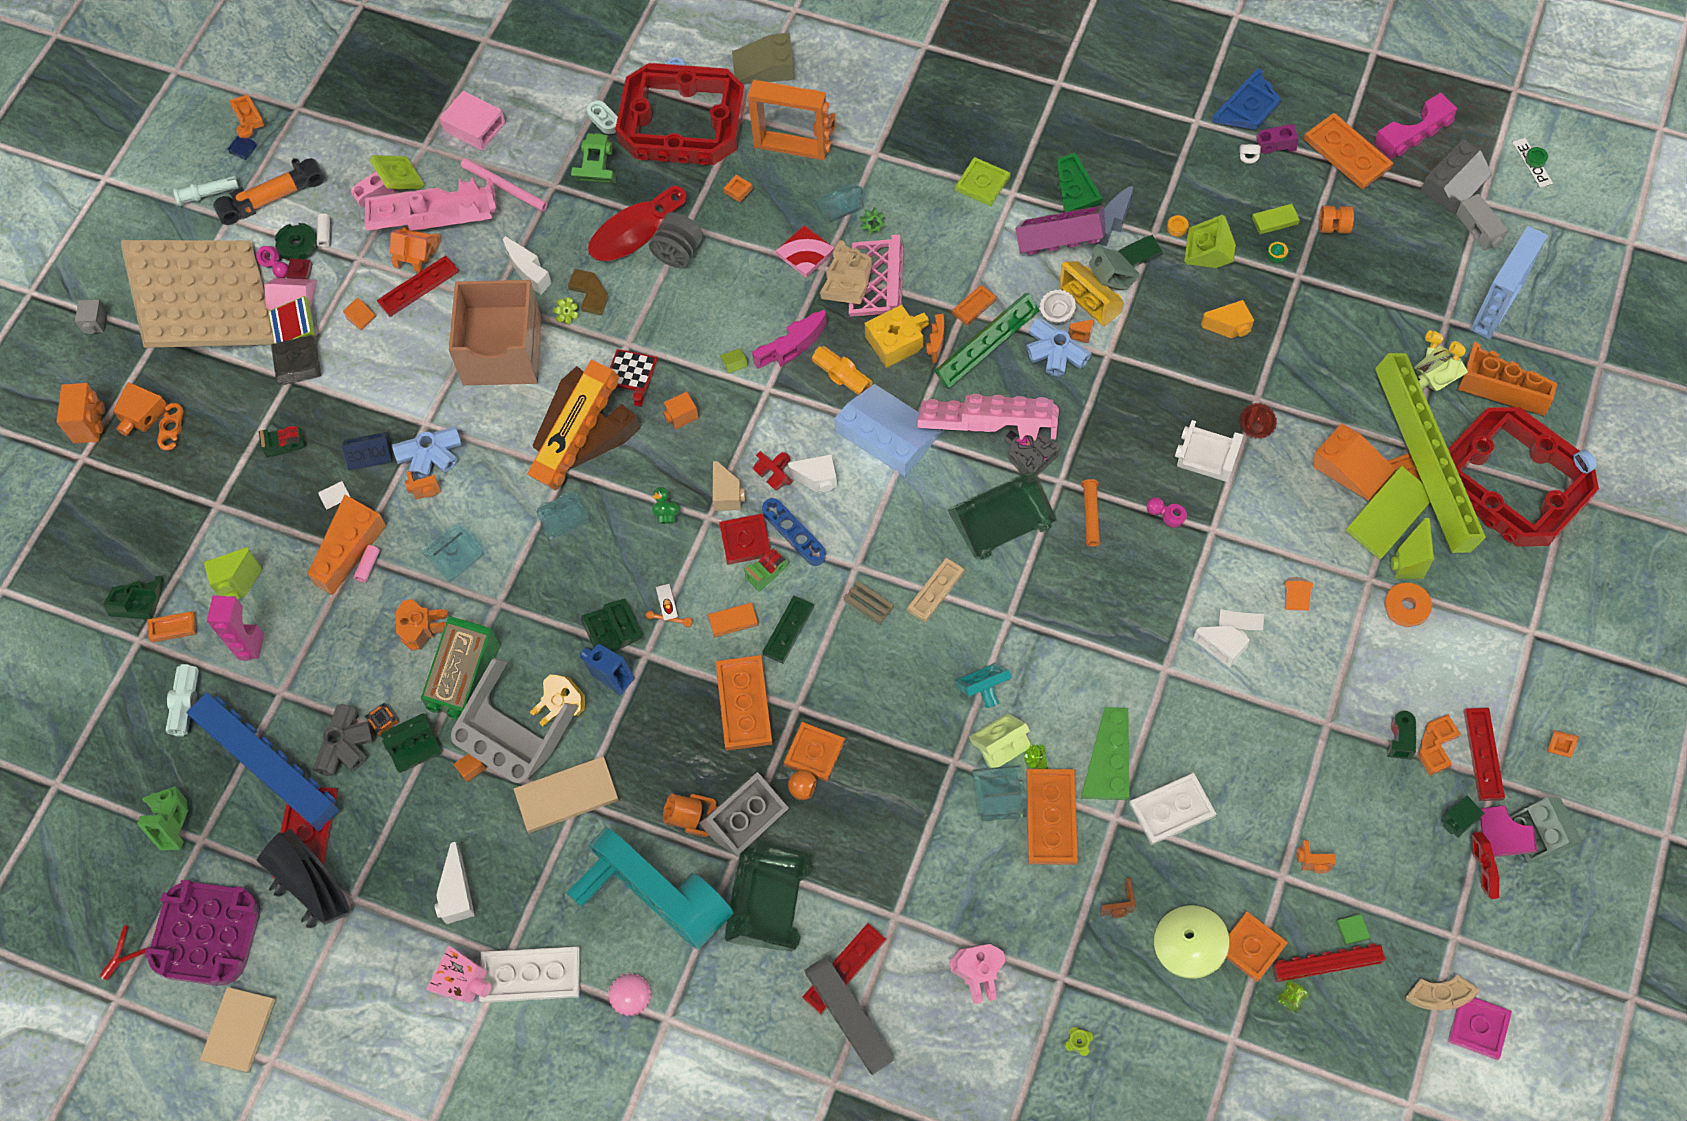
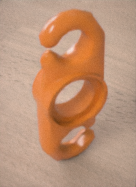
M170 403L165 407L166 411H170L172 408H176L177 411L172 415L165 412L164 418L159 423L160 429L157 443L160 449L165 451L172 450L176 443L172 442L170 445H164V442L170 438L176 441L177 435L182 431L181 424L184 411L178 403ZM176 423L174 429L170 431L165 430L167 424Z

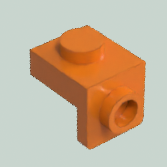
M411 471L406 472L408 480L404 481L408 493H413L416 500L424 497L429 498L441 492L435 475L415 480Z
M1303 840L1300 848H1297V862H1301L1302 870H1314V873L1324 874L1331 871L1336 864L1335 854H1310L1309 840Z

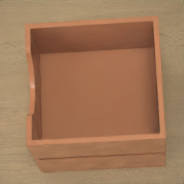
M531 280L455 282L449 352L463 386L537 384L542 315Z

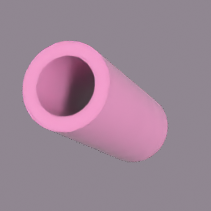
M367 545L353 576L355 580L366 583L380 552L377 547Z

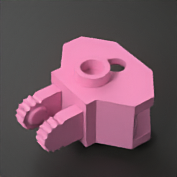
M991 944L959 949L949 961L950 970L955 975L964 979L965 985L969 984L974 1004L981 1003L982 1001L979 984L981 982L984 983L987 999L990 1001L996 999L994 980L997 979V972L1006 962L1004 952Z

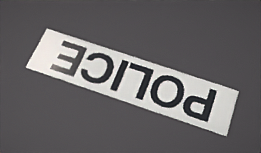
M1526 138L1512 142L1539 187L1553 184L1544 167L1533 168L1526 163L1525 157L1529 149H1531Z

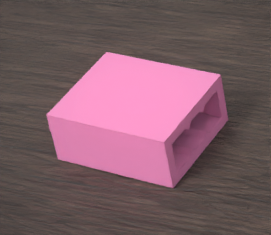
M464 91L454 99L450 107L439 118L444 132L480 150L487 146L505 124L501 109Z

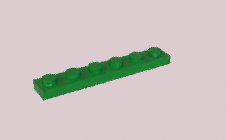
M1024 293L934 370L945 388H950L1040 311L1030 293Z

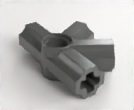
M337 704L329 727L323 733V742L313 766L315 772L325 776H333L339 760L350 771L357 770L367 758L357 746L373 742L368 721L353 724L357 714L356 709L349 705ZM333 737H341L337 743H330Z

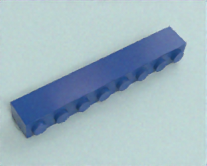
M206 692L186 713L319 832L339 812L334 805L336 800L327 791L322 794L318 790L320 786L311 777L306 780L302 776L304 772L295 763L290 766L286 762L288 758L280 750L274 752L271 749L273 745L264 736L259 739L255 735L257 733L256 729L248 722L243 725L240 722L242 717L233 709L228 712L224 708L227 704L217 695L213 698Z

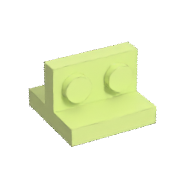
M1009 713L969 736L972 745L980 749L989 769L992 771L1032 747L1026 733L1030 732L1027 724Z

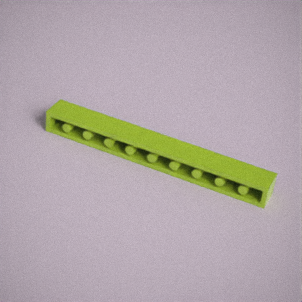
M1388 353L1375 368L1451 552L1471 553L1486 536L1407 353Z

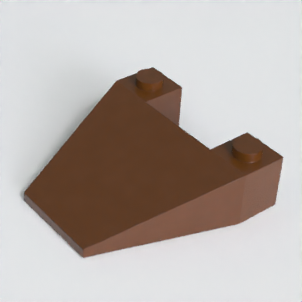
M578 366L562 378L532 445L538 452L584 372ZM623 404L618 406L607 417L599 413L595 426L590 429L584 446L579 449L574 464L568 470L626 443L640 430L637 416Z

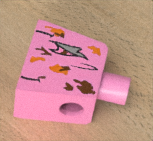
M448 946L426 990L442 997L471 1003L476 994L483 998L486 997L491 990V984L484 981L487 973L485 969L463 953Z

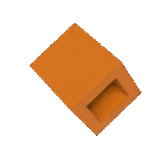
M687 391L664 402L665 411L663 415L668 424H673L675 430L699 419L697 408Z

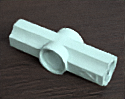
M181 664L176 669L173 690H170L167 696L169 714L166 732L175 736L188 734L191 717L186 712L197 702V693L195 691L199 671L197 667Z

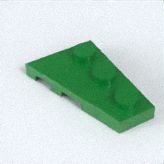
M1072 153L1058 158L1056 166L1063 211L1069 212L1091 208L1101 204L1103 198L1077 154Z

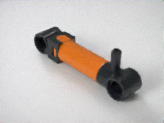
M294 158L291 160L293 170L246 191L242 187L230 192L231 197H219L214 201L213 207L221 223L232 225L240 219V215L242 219H246L255 215V209L304 187H317L321 185L325 180V175L316 159L308 158L300 163L298 158Z

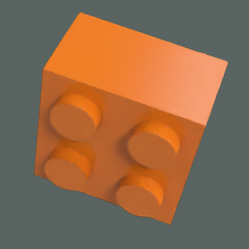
M88 383L61 385L57 424L73 444L99 442L100 433L103 432L102 415L105 414L104 403L100 401L96 392L92 390Z

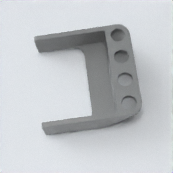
M493 658L451 732V740L457 747L510 781L523 783L549 759L578 706L573 703H564L545 738L542 739L491 706L489 702L490 693L507 664L503 659Z

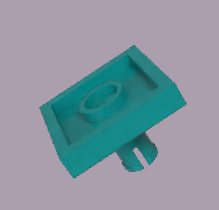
M995 662L955 679L954 682L957 689L968 696L980 692L985 707L990 708L999 704L993 686L1012 677L1009 669Z

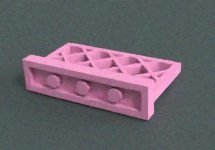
M900 234L892 235L890 240L852 243V249H867L869 252L866 255L870 257L875 255L879 260L871 266L870 274L873 272L878 277L872 283L868 282L865 292L866 295L873 290L877 295L871 301L863 297L862 301L866 305L862 309H855V304L849 303L850 317L879 315L902 305L904 246ZM881 247H889V250L883 256L877 253ZM885 263L888 268L881 274L876 268ZM883 280L887 283V286L882 291H879L875 286ZM881 298L886 301V307H876L874 304Z

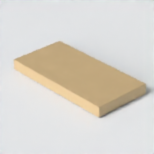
M604 756L514 788L528 834L619 801Z

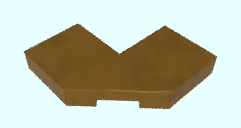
M574 269L568 288L569 290L586 293L581 310L602 315L608 301V295L597 276L593 272Z

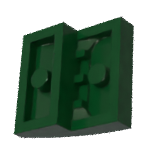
M625 598L604 604L603 609L584 614L581 617L582 624L593 648L600 644L615 652L636 642L643 636Z

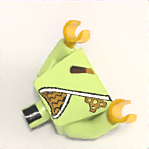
M1429 330L1425 340L1430 342L1431 345L1427 347L1426 357L1414 367V370L1418 375L1417 379L1422 389L1427 386L1434 391H1438L1468 372L1460 359L1466 350L1461 343L1456 341L1450 344L1449 350L1442 346L1437 347L1442 342L1443 337L1440 333Z

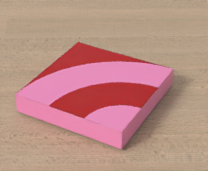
M804 225L776 250V255L807 278L833 254L835 248Z

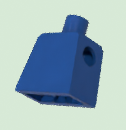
M600 644L596 645L593 650L589 647L582 650L580 658L584 660L591 675L621 696L635 678L620 655Z

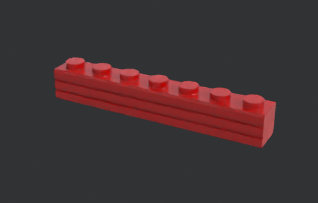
M1376 943L1367 945L1366 948L1356 946L1349 951L1340 949L1336 951L1337 953L1324 952L1321 956L1311 954L1304 959L1295 957L1287 962L1285 960H1278L1272 969L1276 982L1383 964L1386 959L1382 945L1376 946Z

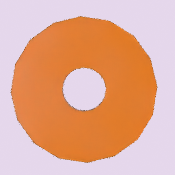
M1400 583L1389 590L1384 601V607H1386L1388 617L1397 625L1412 627L1421 625L1427 620L1432 610V601L1427 591L1421 586L1413 583ZM1410 601L1414 608L1406 609L1402 602Z

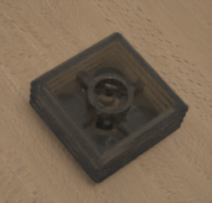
M313 335L271 344L275 378L280 386L321 376L317 344Z

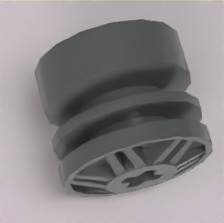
M670 212L664 216L658 226L659 230L654 233L648 246L651 253L664 264L675 268H685L693 256V251L700 244L703 232L687 216Z

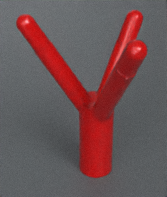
M127 925L123 926L114 956L99 974L105 980L110 978L120 963L140 956L146 951V948L124 957H119L125 942Z

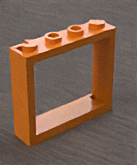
M753 80L748 94L754 148L825 160L827 152L830 153L831 151L830 146L832 143L829 140L831 128L828 127L830 115H828L829 103L826 100V92ZM764 103L814 111L817 140L767 131Z

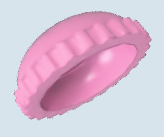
M627 973L626 975H621L610 986L608 992L609 1003L621 1015H638L650 1003L651 987L638 974Z

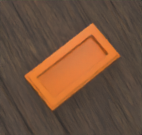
M981 284L952 310V314L968 326L996 302L997 296Z
M752 602L708 614L714 637L758 626Z
M193 611L148 619V638L151 643L197 634L196 615Z

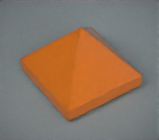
M1554 730L1547 752L1571 758L1579 736Z

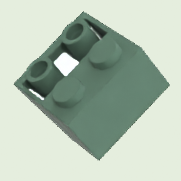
M1547 797L1510 816L1516 823L1535 828L1537 852L1524 854L1527 863L1562 853L1583 843L1561 798Z

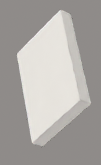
M1194 773L1129 802L1151 846L1217 815Z

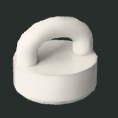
M1242 144L1240 146L1241 161L1248 164L1258 161L1261 146ZM1245 154H1254V157L1246 158Z

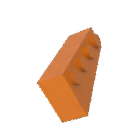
M1474 342L1465 363L1468 372L1461 377L1458 390L1545 416L1553 402L1557 383L1532 370L1527 372L1521 369L1520 364L1514 361L1509 363L1499 358L1498 353L1492 350L1489 353L1481 349L1480 344Z
M344 495L307 573L315 586L331 595L335 593L361 560L367 545H372L386 528V524L379 513Z

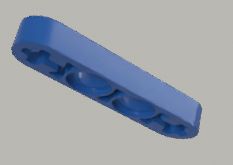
M767 499L762 505L764 517L810 565L819 566L823 564L826 554L825 548L778 499ZM769 507H771V508H775V507H776L777 514L779 515L778 518H777V515H776L773 511H770V512H769V509H768ZM784 520H790L793 525L789 529H784L781 527V523ZM799 535H804L807 537V541L803 544H798L795 542V538ZM810 545L814 553L819 552L820 557H812L811 550L809 549Z

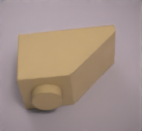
M713 461L714 510H741V502H745V488H741L740 480L718 461Z

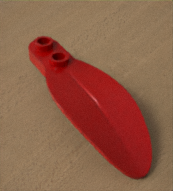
M672 186L652 201L634 204L612 216L591 237L588 244L590 256L598 261H613L638 250L653 237L664 216L667 213L674 212L683 205L686 200L684 189L679 186ZM671 196H676L678 200H672ZM656 207H660L662 212H658Z

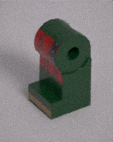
M289 426L283 430L268 432L267 429L259 431L260 446L267 458L291 453L304 447L302 429L300 427Z
M1400 711L1391 723L1394 740L1391 741L1387 748V757L1411 760L1416 753V719L1411 712Z

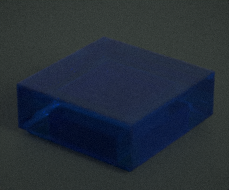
M237 136L227 150L230 154L246 160L257 144L251 139Z

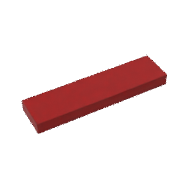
M445 255L377 299V302L390 318L459 273V271Z
M1465 708L1463 712L1478 800L1503 801L1505 794L1490 709Z
M868 923L832 963L846 986L886 942V938ZM811 986L802 998L822 1015L827 1007L814 987Z

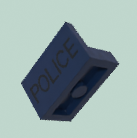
M388 432L344 440L342 449L348 470L392 462L388 447Z

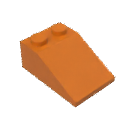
M1343 423L1336 428L1315 452L1313 463L1315 469L1368 501L1375 496L1396 471L1361 434Z

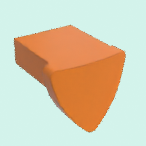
M1300 577L1286 579L1285 609L1309 611L1311 588H1313L1314 583Z

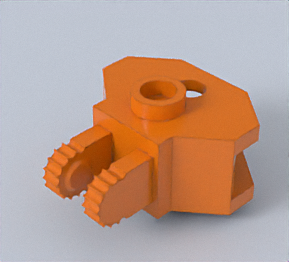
M413 599L404 600L395 611L396 634L400 637L401 642L411 651L420 650L428 638L433 637L434 633L443 632L446 622L432 623V621L447 618L448 611L445 609L428 610L427 607L422 608Z

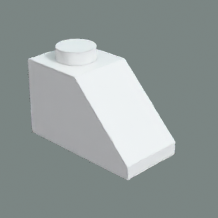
M832 455L788 463L790 477L815 492H828L837 488Z
M1233 626L1199 627L1195 631L1193 638L1196 643L1229 668L1243 654L1250 642V639L1242 630L1235 629Z

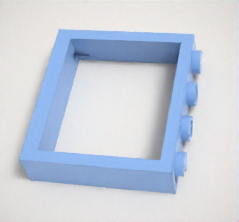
M1527 226L1494 279L1470 329L1471 331L1489 340L1491 339L1524 285L1548 235Z

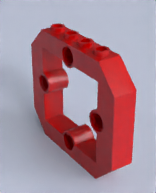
M647 63L625 79L615 127L618 142L634 159L715 165L737 151L746 101L745 87L727 68ZM648 89L678 90L679 94L683 97H692L697 92L723 94L721 104H716L710 109L711 125L713 130L716 131L715 139L682 137L677 133H671L667 136L640 134L641 126L649 125L652 121L651 107L647 100Z
M1520 407L1487 408L1448 448L1477 517L1487 527L1494 529L1507 542L1513 543L1517 547L1550 546L1599 490L1596 470L1583 473L1574 462V455L1580 452V450ZM1502 429L1530 449L1529 455L1534 462L1539 464L1548 462L1574 481L1565 492L1560 490L1548 492L1539 507L1542 517L1535 525L1504 503L1503 497L1499 493L1488 491L1463 472L1470 463L1483 465L1487 462L1494 450L1492 440Z

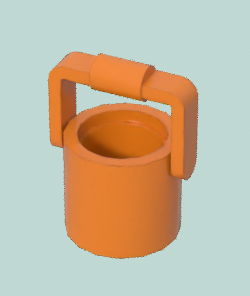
M670 794L664 806L663 822L667 825L685 828V833L707 837L709 834L706 831L695 829L701 817V802L709 804L708 815L716 808V801L712 798L691 794L690 798Z

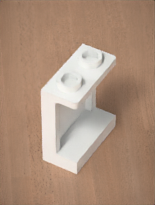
M1192 420L1190 427L1185 426L1181 439L1185 440L1184 444L1178 445L1175 457L1179 458L1177 467L1228 482L1243 435L1235 432L1232 439L1196 428V421Z

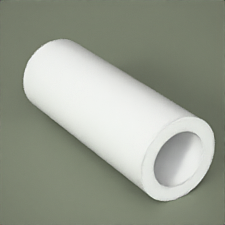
M319 214L317 221V246L327 248L330 240V216L328 214Z

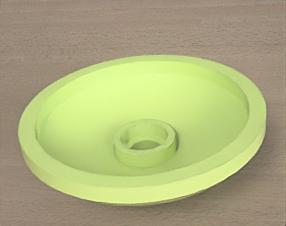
M1187 905L1170 911L1159 922L1154 935V947L1161 964L1171 973L1183 978H1201L1213 973L1223 964L1229 951V934L1224 922L1216 913L1201 906ZM1187 933L1194 934V937L1191 939H1187L1185 936Z

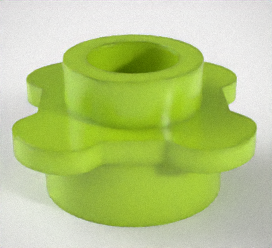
M1072 1027L1069 1030V1041L1065 1043L1066 1050L1069 1052H1079L1081 1056L1088 1055V1047L1090 1042L1093 1041V1034L1089 1031L1086 1032L1077 1027ZM1078 1039L1082 1041L1081 1044L1077 1043Z

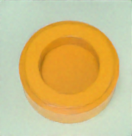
M1180 215L1172 216L1167 223L1168 233L1175 237L1185 235L1189 225L1187 219Z

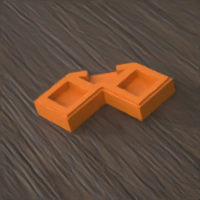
M1449 714L1427 723L1417 756L1429 776L1452 766V762L1441 745L1458 738L1461 734Z

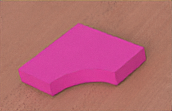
M1506 806L1481 809L1485 813L1481 818L1483 834L1491 843L1494 857L1537 852L1535 828L1533 826H1525L1514 822Z

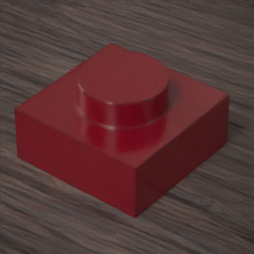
M290 259L286 277L289 279H309L313 265L311 260Z

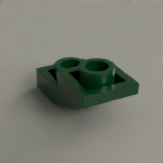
M1153 235L1142 238L1118 251L1133 267L1142 262L1146 264L1163 253Z

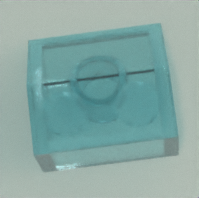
M1020 765L972 769L975 803L979 821L1027 817V792Z

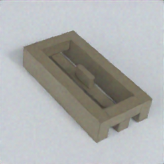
M856 581L854 587H851L849 593L843 597L846 603L879 625L882 624L894 609L892 603L859 581ZM858 590L867 595L868 597H870L871 599H873L874 601H876L877 603H879L880 605H882L883 607H885L886 610L878 604H876L875 602H873L872 600H870L869 598H867L866 596H864L863 594H861L860 592H858ZM856 596L857 598L865 602V604L872 607L882 615H877L876 613H874L873 611H871L870 609H868L852 597Z

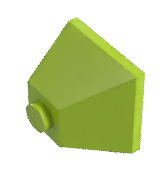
M1223 214L1189 227L1184 259L1186 264L1219 268L1234 262L1236 244L1226 217Z
M1425 518L1398 548L1395 556L1391 558V569L1395 570V579H1424L1434 561L1430 518Z

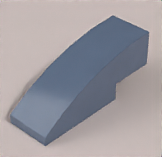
M1127 187L1104 208L1105 235L1101 238L1100 242L1095 244L1107 246L1112 230L1121 232L1132 200L1134 187Z

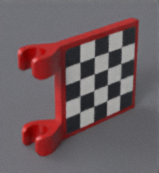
M617 349L610 365V369L620 376L617 388L635 391L633 394L634 405L641 407L658 357Z

